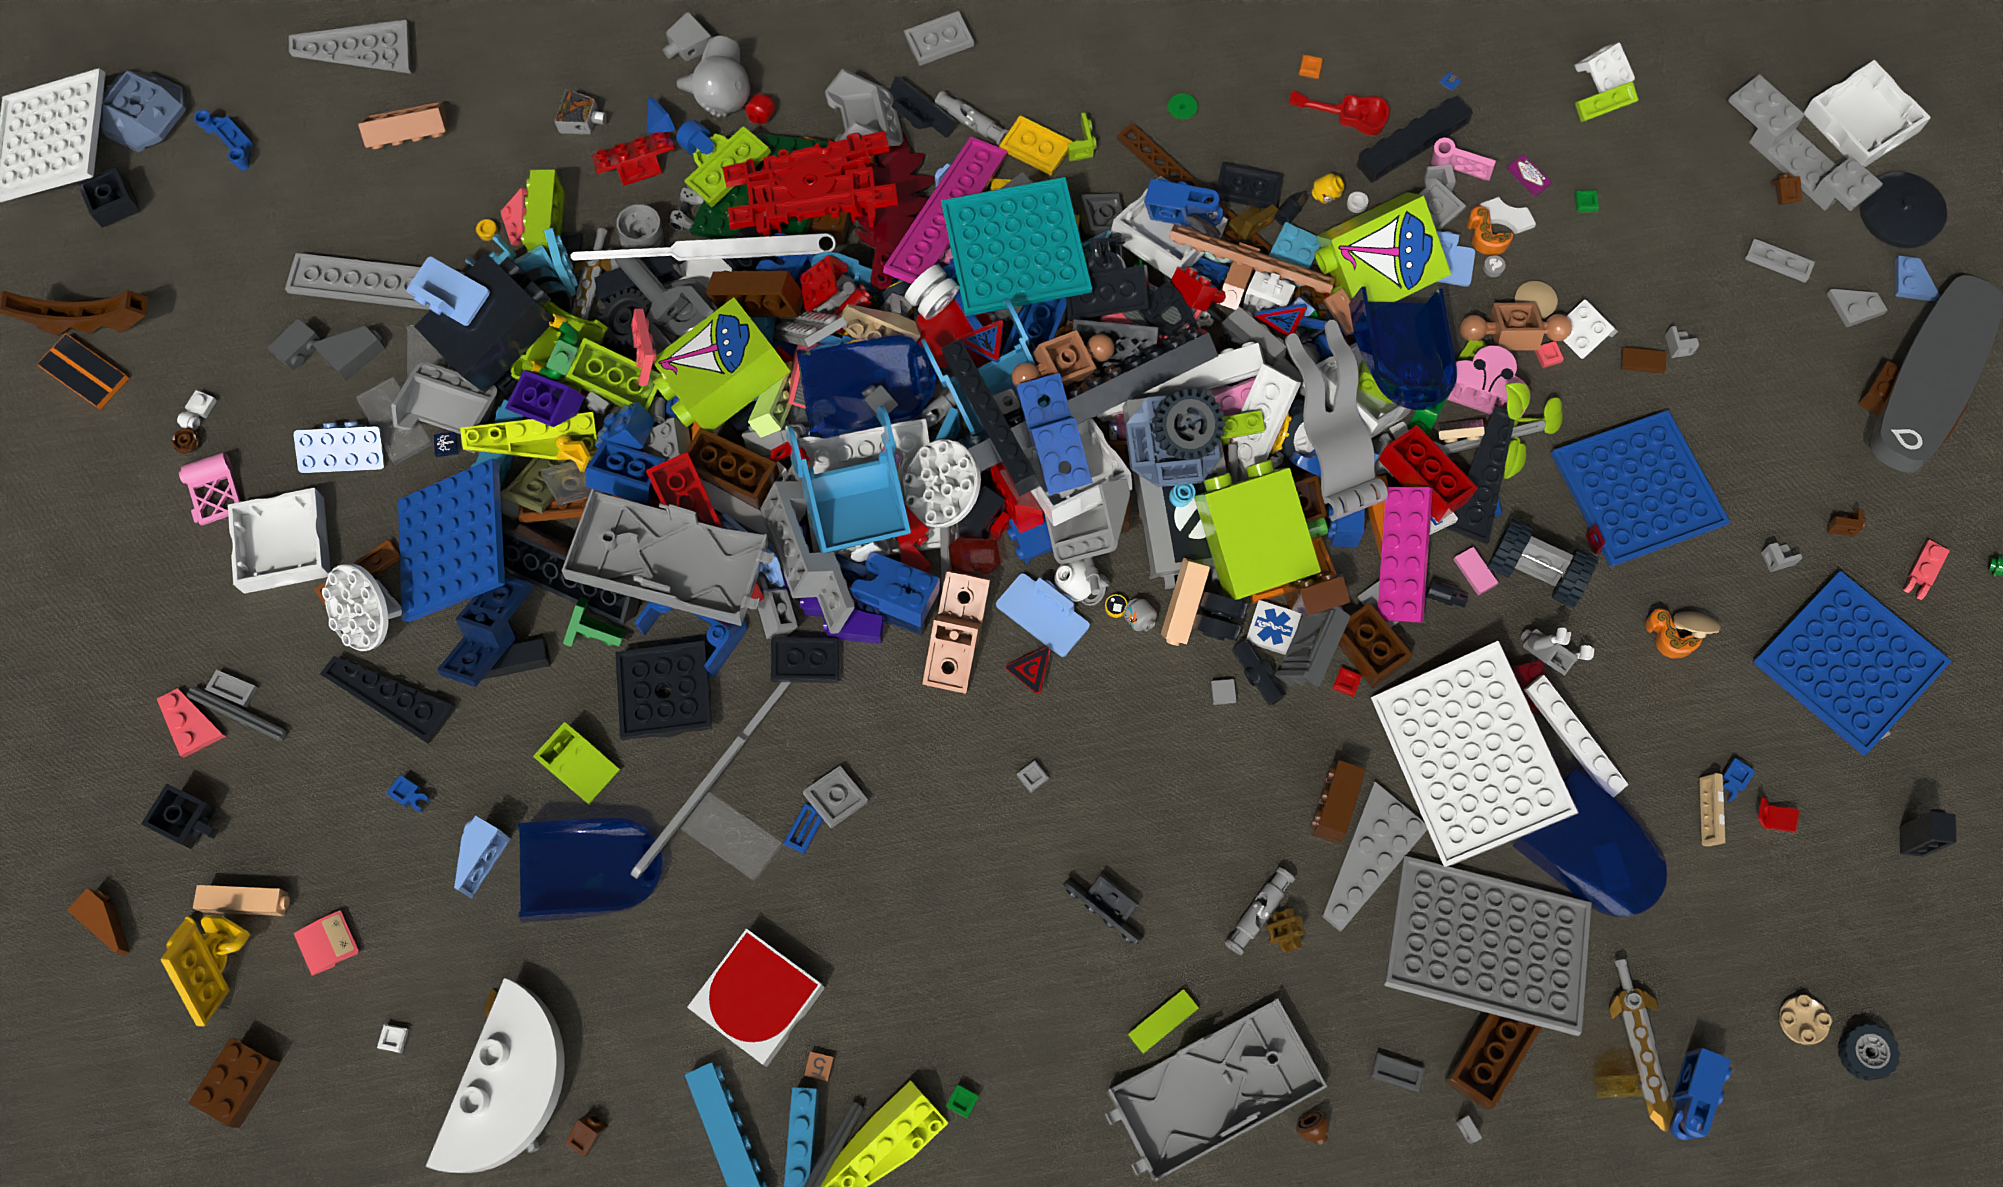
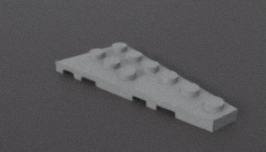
M407 20L289 35V52L293 57L411 74L409 24Z
M1376 782L1373 783L1322 915L1324 919L1340 932L1428 830L1426 824Z

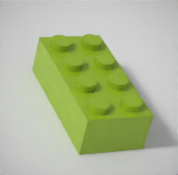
M530 170V178H527L526 181L528 196L525 197V207L527 212L523 216L525 232L522 233V244L526 246L527 253L542 245L553 263L544 230L553 228L555 235H560L561 237L565 191L555 170Z
M583 338L564 381L588 392L592 391L599 397L620 407L630 406L638 402L648 411L657 391L653 380L661 374L651 370L648 385L639 386L638 377L640 376L641 368H637L636 362Z

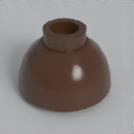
M1309 1112L1297 1122L1296 1131L1302 1138L1314 1141L1316 1145L1323 1144L1328 1139L1326 1134L1329 1130V1120L1325 1112Z

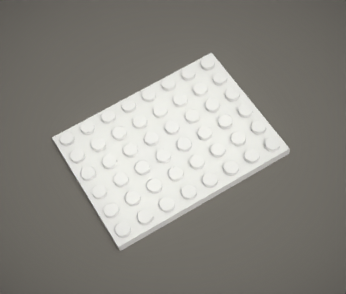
M1499 641L1371 697L1444 867L1451 866L1579 813Z

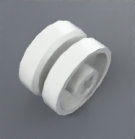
M934 265L923 272L912 283L905 294V299L912 306L919 305L918 312L926 320L933 318L941 312L959 291V285L952 278L945 279L946 272L939 265Z

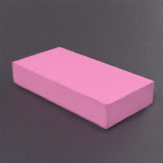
M1474 547L1453 559L1478 596L1497 586L1498 581L1491 571L1487 569L1488 567Z

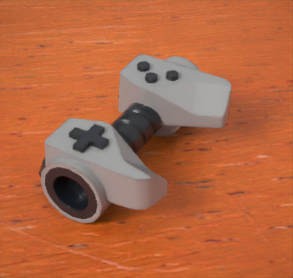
M687 186V188L682 189L679 195L682 201L679 211L673 210L668 219L670 226L676 230H683V227L690 229L694 225V222L686 216L690 204L701 205L704 201Z

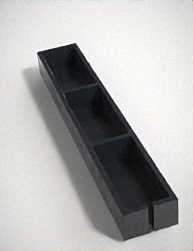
M1190 326L1182 331L1183 334L1177 337L1175 335L1169 336L1158 346L1151 345L1143 350L1144 353L1137 356L1135 354L1124 358V362L1117 366L1116 364L1109 365L1104 368V372L1098 375L1094 373L1085 377V381L1080 384L1073 383L1066 386L1064 389L1071 416L1075 417L1078 425L1218 357L1209 332L1199 327ZM1046 396L1045 400L1038 403L1040 407L1048 406L1050 402L1049 397ZM1023 411L1020 413L1012 412L1005 416L1022 450L1031 448L1032 443ZM983 430L980 432L973 431L965 436L966 439L962 440L964 446L967 447L971 456L978 463L980 472L1000 463Z

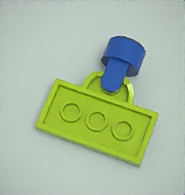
M689 120L679 128L676 137L677 143L690 155L694 156V161L698 165V168L684 182L711 207L733 188L726 187L722 167L746 162V160L753 158L756 167L764 157L771 153L769 147L744 126L728 140L718 134H714L711 137L710 131L699 121Z

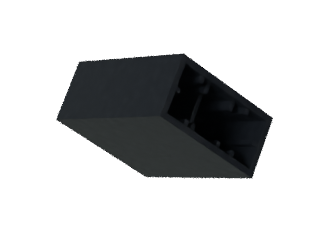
M487 253L464 274L490 291L489 296L468 326H464L442 312L438 315L429 310L414 326L464 379L484 393L550 327L549 321L554 322L555 320L544 308L551 298L533 281L524 288L519 282L527 274L507 256L499 264Z

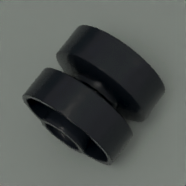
M537 267L526 272L527 275L519 282L524 288L533 281L551 298L549 302L568 312L572 304V297L551 269Z
M1202 592L1199 607L1209 611L1208 615L1196 614L1192 629L1201 631L1204 636L1224 641L1226 638L1237 641L1241 626L1231 622L1230 618H1244L1247 604L1224 596Z

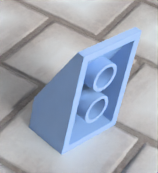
M477 816L465 825L461 838L454 888L472 899L511 838Z

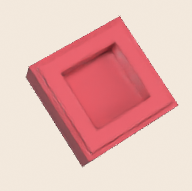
M1556 341L1543 344L1539 350H1534L1542 368L1561 363L1564 360Z

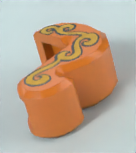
M1477 206L1472 209L1467 220L1468 229H1475L1472 235V245L1475 250L1486 255L1504 253L1510 246L1513 233L1492 235L1489 210L1483 206Z
M1655 609L1646 618V630L1649 633L1657 632L1655 640L1657 649L1669 658H1683L1690 655L1700 646L1703 640L1693 635L1680 639L1669 611L1665 609Z

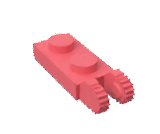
M1928 540L1924 544L1907 577L1909 579L1903 591L1909 593L1914 588L1915 583H1918L1922 586L1917 592L1916 598L1922 600L1933 585L1950 550Z

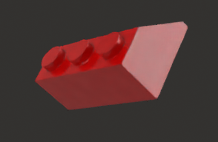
M1001 462L991 466L990 472L994 490L1006 500V511L1019 533L1044 524L1043 514L1045 513L1031 491L1019 497Z

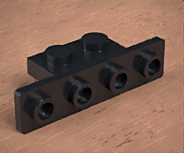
M895 76L889 92L896 98L891 107L897 111V114L909 120L912 126L917 129L933 127L944 137H949L956 120L900 76Z
M1104 874L1099 876L1089 891L1073 878H1069L1064 882L1063 886L1067 888L1066 891L1070 896L1079 898L1085 903L1084 905L1089 911L1098 913L1103 917L1104 923L1111 928L1115 927L1119 930L1126 941L1138 944L1143 939L1144 935L1126 922L1139 905V902Z

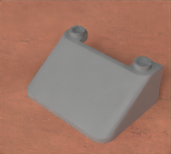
M842 69L825 90L828 105L833 109H841L845 126L844 134H839L835 141L845 140L847 135L858 133L861 140L863 135L885 131L888 146L901 145L903 135L897 111L891 107L894 101L892 94L884 87Z
M428 362L419 363L415 366L391 405L393 425L402 430H412L419 420L461 434L460 428L487 425L497 397V388L493 385L484 393L464 379L458 372Z
M1127 479L1100 483L1099 490L1103 505L1096 506L1056 526L1052 525L1045 514L1054 557L1058 563L1067 564L1113 552L1117 548L1130 497Z

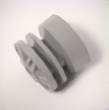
M635 204L626 207L620 212L616 226L622 248L664 247L660 217L652 207L644 204Z

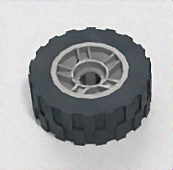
M1863 1024L1847 1030L1841 1036L1840 1044H1838V1056L1842 1061L1843 1067L1848 1070L1847 1072L1855 1075L1856 1078L1867 1081L1882 1079L1890 1076V1073H1893L1896 1070V1066L1899 1065L1900 1051L1898 1050V1043L1893 1039V1035L1889 1034L1883 1027L1880 1028L1874 1024ZM1866 1048H1869L1868 1051H1869L1870 1055H1872V1057H1869V1056L1866 1054V1052H1865Z

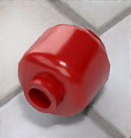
M756 94L746 105L745 111L751 122L765 124L774 114L775 106L770 96Z

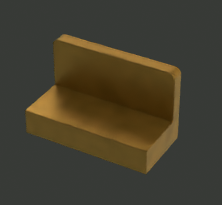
M1273 204L1263 211L1258 207H1252L1229 222V226L1247 240L1272 224L1279 209Z

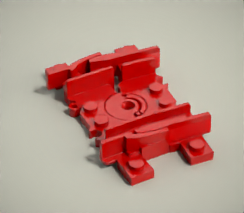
M885 131L863 135L861 140L858 133L849 134L845 140L836 142L828 140L829 145L826 148H821L819 143H816L813 147L795 150L790 155L787 150L782 149L778 152L779 157L774 155L764 157V166L758 172H756L753 158L746 160V162L722 167L727 188L747 184L749 205L728 208L731 230L756 226L758 233H763V236H770L771 229H778V232L782 233L781 222L789 224V218L796 216L798 221L801 222L803 219L821 217L828 214L832 218H838L841 215L840 211L850 212L852 222H856L855 217L863 216L862 208H864L865 213H868L870 228L874 227L876 218L875 208L898 205L896 184L876 186L873 168L867 167L871 163L870 156L890 152Z

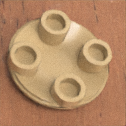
M1529 281L1522 284L1515 294V303H1536L1540 317L1543 320L1547 319L1557 307L1558 299L1555 291L1548 284L1540 281Z
M1684 611L1674 615L1673 623L1675 627L1691 631L1692 635L1697 638H1705L1706 634L1718 633L1721 628L1720 623L1716 619L1700 612Z
M1806 995L1787 1000L1779 1013V1021L1784 1033L1791 1040L1802 1045H1814L1822 1041L1827 1036L1832 1023V1019L1825 1008L1818 1001Z

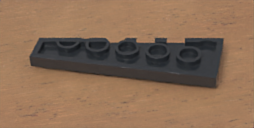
M1494 407L1467 474V477L1478 489L1466 504L1454 511L1458 518L1456 523L1446 527V530L1486 545L1490 541L1494 514L1515 420L1509 417L1508 411Z
M336 656L332 657L320 673V675L427 744L430 743L455 709L448 702L421 693L416 689L404 686L392 679H387Z

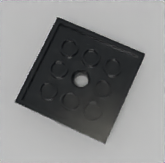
M705 641L615 652L621 740L653 736L672 737L685 732L713 729L710 702L711 686L708 671L704 666L707 662ZM663 688H670L672 690L670 696L665 699L660 697V691Z

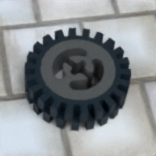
M1183 389L1167 395L1164 400H1161L1159 407L1154 411L1155 418H1152V423H1154L1152 432L1156 435L1155 441L1160 443L1159 447L1165 450L1166 454L1177 459L1191 460L1204 457L1209 452L1215 450L1214 447L1219 445L1221 442L1220 437L1224 435L1222 427L1225 426V421H1222L1224 413L1219 410V407H1221L1219 403L1213 401L1214 397L1206 395L1207 392L1197 391V389ZM1191 408L1200 415L1203 426L1200 434L1201 421L1194 422L1190 425V428L1179 431V433L1190 437L1189 441H1186L1177 435L1174 428V420L1176 415H1178L1176 421V428L1186 425L1187 421L1198 418L1197 415L1187 412V409Z

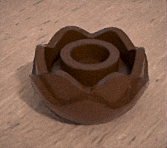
M183 428L174 433L171 442L177 452L187 454L195 451L199 446V435L193 429Z

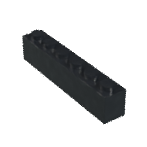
M1458 96L1446 99L1436 109L1428 110L1423 117L1413 119L1408 126L1403 129H1397L1386 139L1382 138L1372 148L1364 149L1359 154L1357 167L1373 183L1432 147L1439 139L1446 138L1468 125L1473 112Z

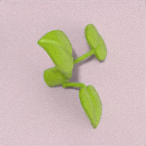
M1517 382L1505 384L1508 415L1511 419L1515 420L1513 428L1517 426V422L1544 421L1546 423L1545 433L1554 434L1559 430L1563 420L1562 402L1559 398L1554 397L1547 401L1544 409L1545 418H1520L1524 414V409L1529 405V388L1525 384ZM1518 437L1512 438L1513 440L1509 444L1505 463V479L1521 471L1526 461V446L1520 443V438Z

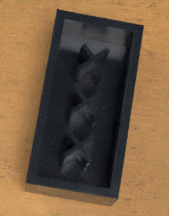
M1082 318L1073 320V331H1078L1085 347L1089 339L1096 334H1105L1114 343L1113 355L1104 362H1097L1092 359L1095 365L1109 366L1116 364L1117 366L1123 363L1124 358L1135 354L1137 356L1144 353L1143 350L1148 346L1162 344L1163 326Z

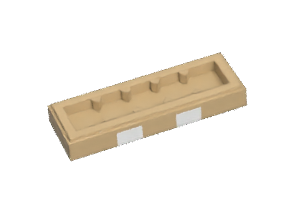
M1715 773L1699 777L1702 846L1707 847L1725 843L1723 775Z

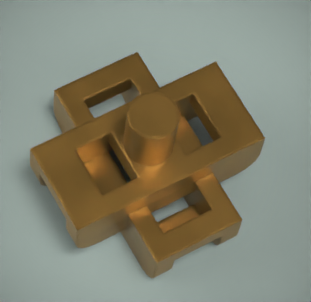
M1293 908L1274 913V923L1265 926L1271 936L1269 944L1279 943L1282 952H1291L1303 948L1300 936L1305 935L1301 916H1295ZM1275 929H1278L1279 937H1277Z

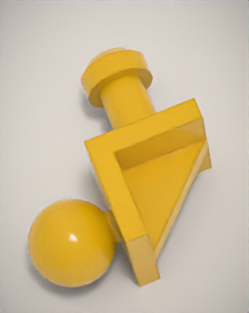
M560 435L556 439V446L560 449L556 458L558 460L575 461L580 472L585 471L589 460L592 459L598 450L594 449L588 452L583 441H572L568 435Z

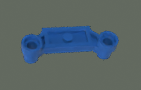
M206 110L197 111L194 115V121L207 133L215 132L230 149L228 158L232 164L242 171L247 170L250 167V147L253 146L251 141L228 116L225 118L212 117Z

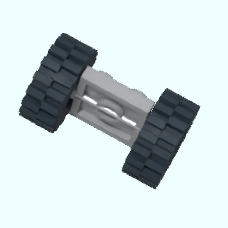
M1512 518L1493 553L1487 569L1507 578L1510 577L1514 568L1556 586L1552 599L1574 608L1588 586L1599 558L1579 548H1576L1571 555L1564 550L1531 536L1533 527Z

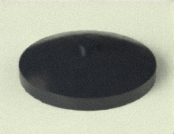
M1891 172L1877 177L1883 185L1859 204L1861 219L1870 233L1880 241L1899 248H1916L1928 244L1942 231L1947 220V206L1940 191L1928 180L1907 172Z

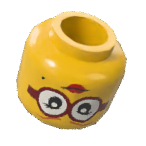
M1328 173L1314 181L1313 197L1323 204H1328L1342 196L1344 183L1340 176Z

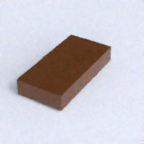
M1623 347L1621 350V370L1664 374L1666 371V351Z

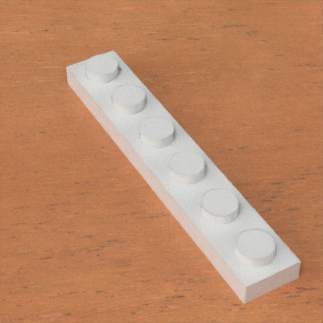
M1540 675L1523 689L1607 799H1613L1628 785L1545 675Z

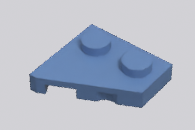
M1898 256L1895 259V296L1936 302L1940 298V294L1921 259Z

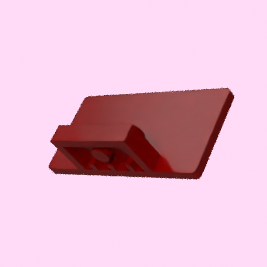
M655 132L647 137H637L632 142L626 144L619 143L614 148L608 150H598L591 157L597 174L617 168L623 186L661 174L656 155L673 150L675 147L669 132Z

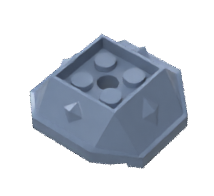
M126 71L124 74L118 75L113 83L107 86V90L103 94L100 115L102 132L106 137L140 152L145 147L162 141L186 111V93L181 86L151 72Z
M1166 396L1147 397L1125 425L1131 470L1157 487L1202 483L1220 460L1218 445L1214 447L1215 450L1199 459H1177L1166 454L1167 452L1159 447L1160 443L1155 441L1156 435L1152 432V428H1154L1152 418H1155L1154 411ZM1188 408L1187 412L1197 415L1198 418L1187 421L1186 425L1176 428L1178 415H1176L1174 420V428L1177 435L1186 441H1189L1190 437L1179 433V431L1190 428V425L1194 422L1201 421L1200 434L1203 426L1200 415L1191 408Z

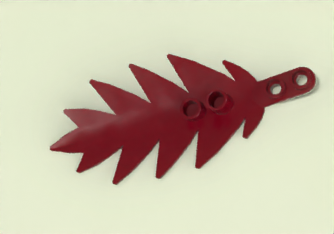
M903 132V142L901 145L891 146L889 148L890 152L877 154L884 168L873 163H869V166H867L873 168L876 186L896 184L898 205L875 208L876 218L872 228H870L868 213H865L864 208H862L863 216L855 217L868 232L856 230L855 233L867 245L876 248L870 281L872 286L880 291L887 289L892 282V276L883 273L887 262H883L881 259L883 258L888 261L916 219L908 216L920 213L928 201V198L912 196V194L927 188L935 182V176L910 175L919 167L925 155L924 153H910L909 145ZM878 277H882L884 281H880Z

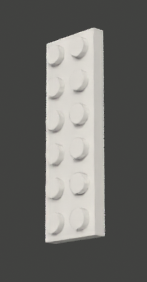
M1264 363L1261 365L1240 414L1262 411L1265 432L1233 438L1232 444H1237L1238 482L1248 479L1245 467L1267 460L1301 384L1300 381ZM1229 461L1227 466V473H1229Z

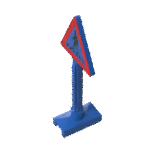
M951 258L950 264L941 268L946 272L945 279L952 278L958 284L953 258ZM959 290L954 299L965 316ZM975 315L965 316L973 331L956 337V341L961 339L966 348L998 363L1003 333V320L983 327Z
M1306 303L1256 312L1258 319L1286 337L1294 333L1298 326L1325 330L1324 325L1327 322L1304 318L1303 315L1307 309ZM1380 310L1369 314L1365 320V325L1351 333L1357 335V337L1365 338L1366 349L1374 356L1376 355L1375 346L1380 347L1382 345Z

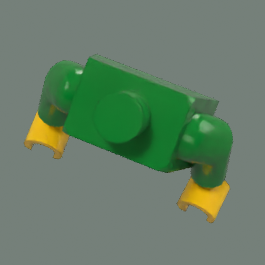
M553 314L555 320L554 322L549 321V325L562 331L546 367L531 361L534 364L533 368L527 371L558 382L561 376L566 377L582 340L579 339V332L566 322L564 316Z

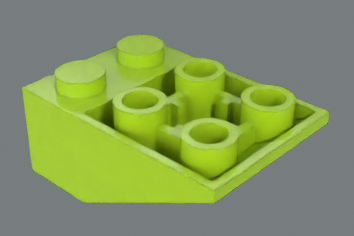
M565 722L533 756L541 765L589 805L620 771L618 767Z

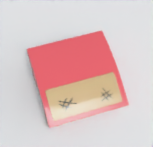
M341 910L325 916L294 933L312 976L335 967V963L357 955L359 952Z

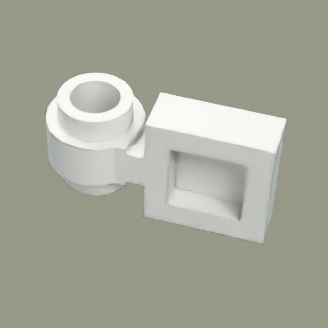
M195 390L185 406L187 412L180 413L177 422L183 428L196 430L200 425L199 417L207 418L217 400L212 396Z

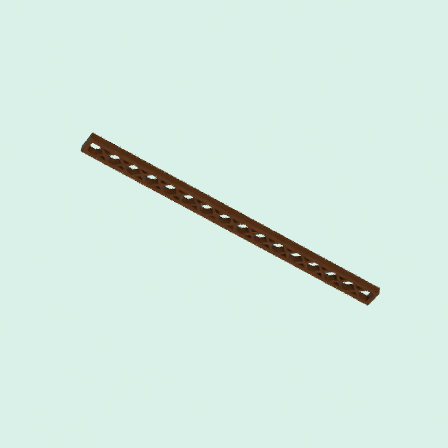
M1133 123L1117 135V140L1158 177L1162 176L1172 183L1185 182L1190 186L1204 188ZM1132 132L1137 137V140H1128L1126 136ZM1140 147L1150 148L1151 153H1143ZM1154 160H1163L1165 166L1156 165ZM1177 173L1180 175V178H1171L1168 174ZM1209 197L1206 200L1213 202L1214 199ZM1221 202L1219 203L1222 208L1223 217L1228 219L1226 224H1229L1237 216ZM1225 226L1223 235L1230 242L1238 246L1240 242L1243 243L1241 241L1242 236L1235 230H1228ZM1257 234L1251 236L1252 244L1247 245L1258 248L1269 256L1272 248ZM1306 285L1299 288L1296 286L1293 298L1296 300L1298 297H1301L1300 291H1309L1311 297L1304 298L1309 301L1317 315L1324 318L1328 307L1323 300L1327 297L1314 290L1313 287ZM1315 304H1323L1326 307V311H1318L1315 308ZM1342 333V336L1345 338L1346 343L1349 346L1356 342L1360 343L1364 339L1356 337L1352 341L1347 336H1345L1344 333Z

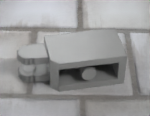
M786 420L781 430L760 438L757 432L749 425V429L742 433V437L747 450L760 456L771 455L772 449L788 441L785 430L787 425H792L796 439L804 435L805 427L801 423L789 424V421Z
M758 577L756 582L764 599L758 602L757 607L766 638L787 637L798 627L788 592L785 588H780L775 583L772 584L769 581V587H767L765 578Z

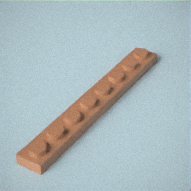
M1174 224L1169 235V239H1172L1176 244H1187L1193 246L1197 251L1213 253L1217 258H1228L1242 266L1245 264L1249 265L1258 272H1273L1280 275V279L1287 278L1293 280L1299 286L1307 285L1320 293H1331L1335 278L1176 224Z

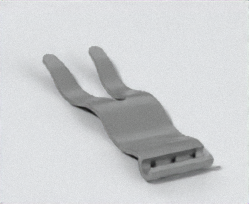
M1329 320L1325 323L1324 328L1338 372L1332 412L1329 413L1325 410V386L1322 375L1316 364L1305 352L1298 336L1294 333L1289 334L1285 338V343L1292 360L1298 367L1304 380V427L1306 435L1319 459L1322 497L1325 504L1329 503L1333 507L1334 513L1330 518L1331 521H1335L1385 501L1388 491L1385 483L1381 479L1375 478L1372 440L1357 410L1358 367L1355 356L1344 340L1338 323L1335 320Z

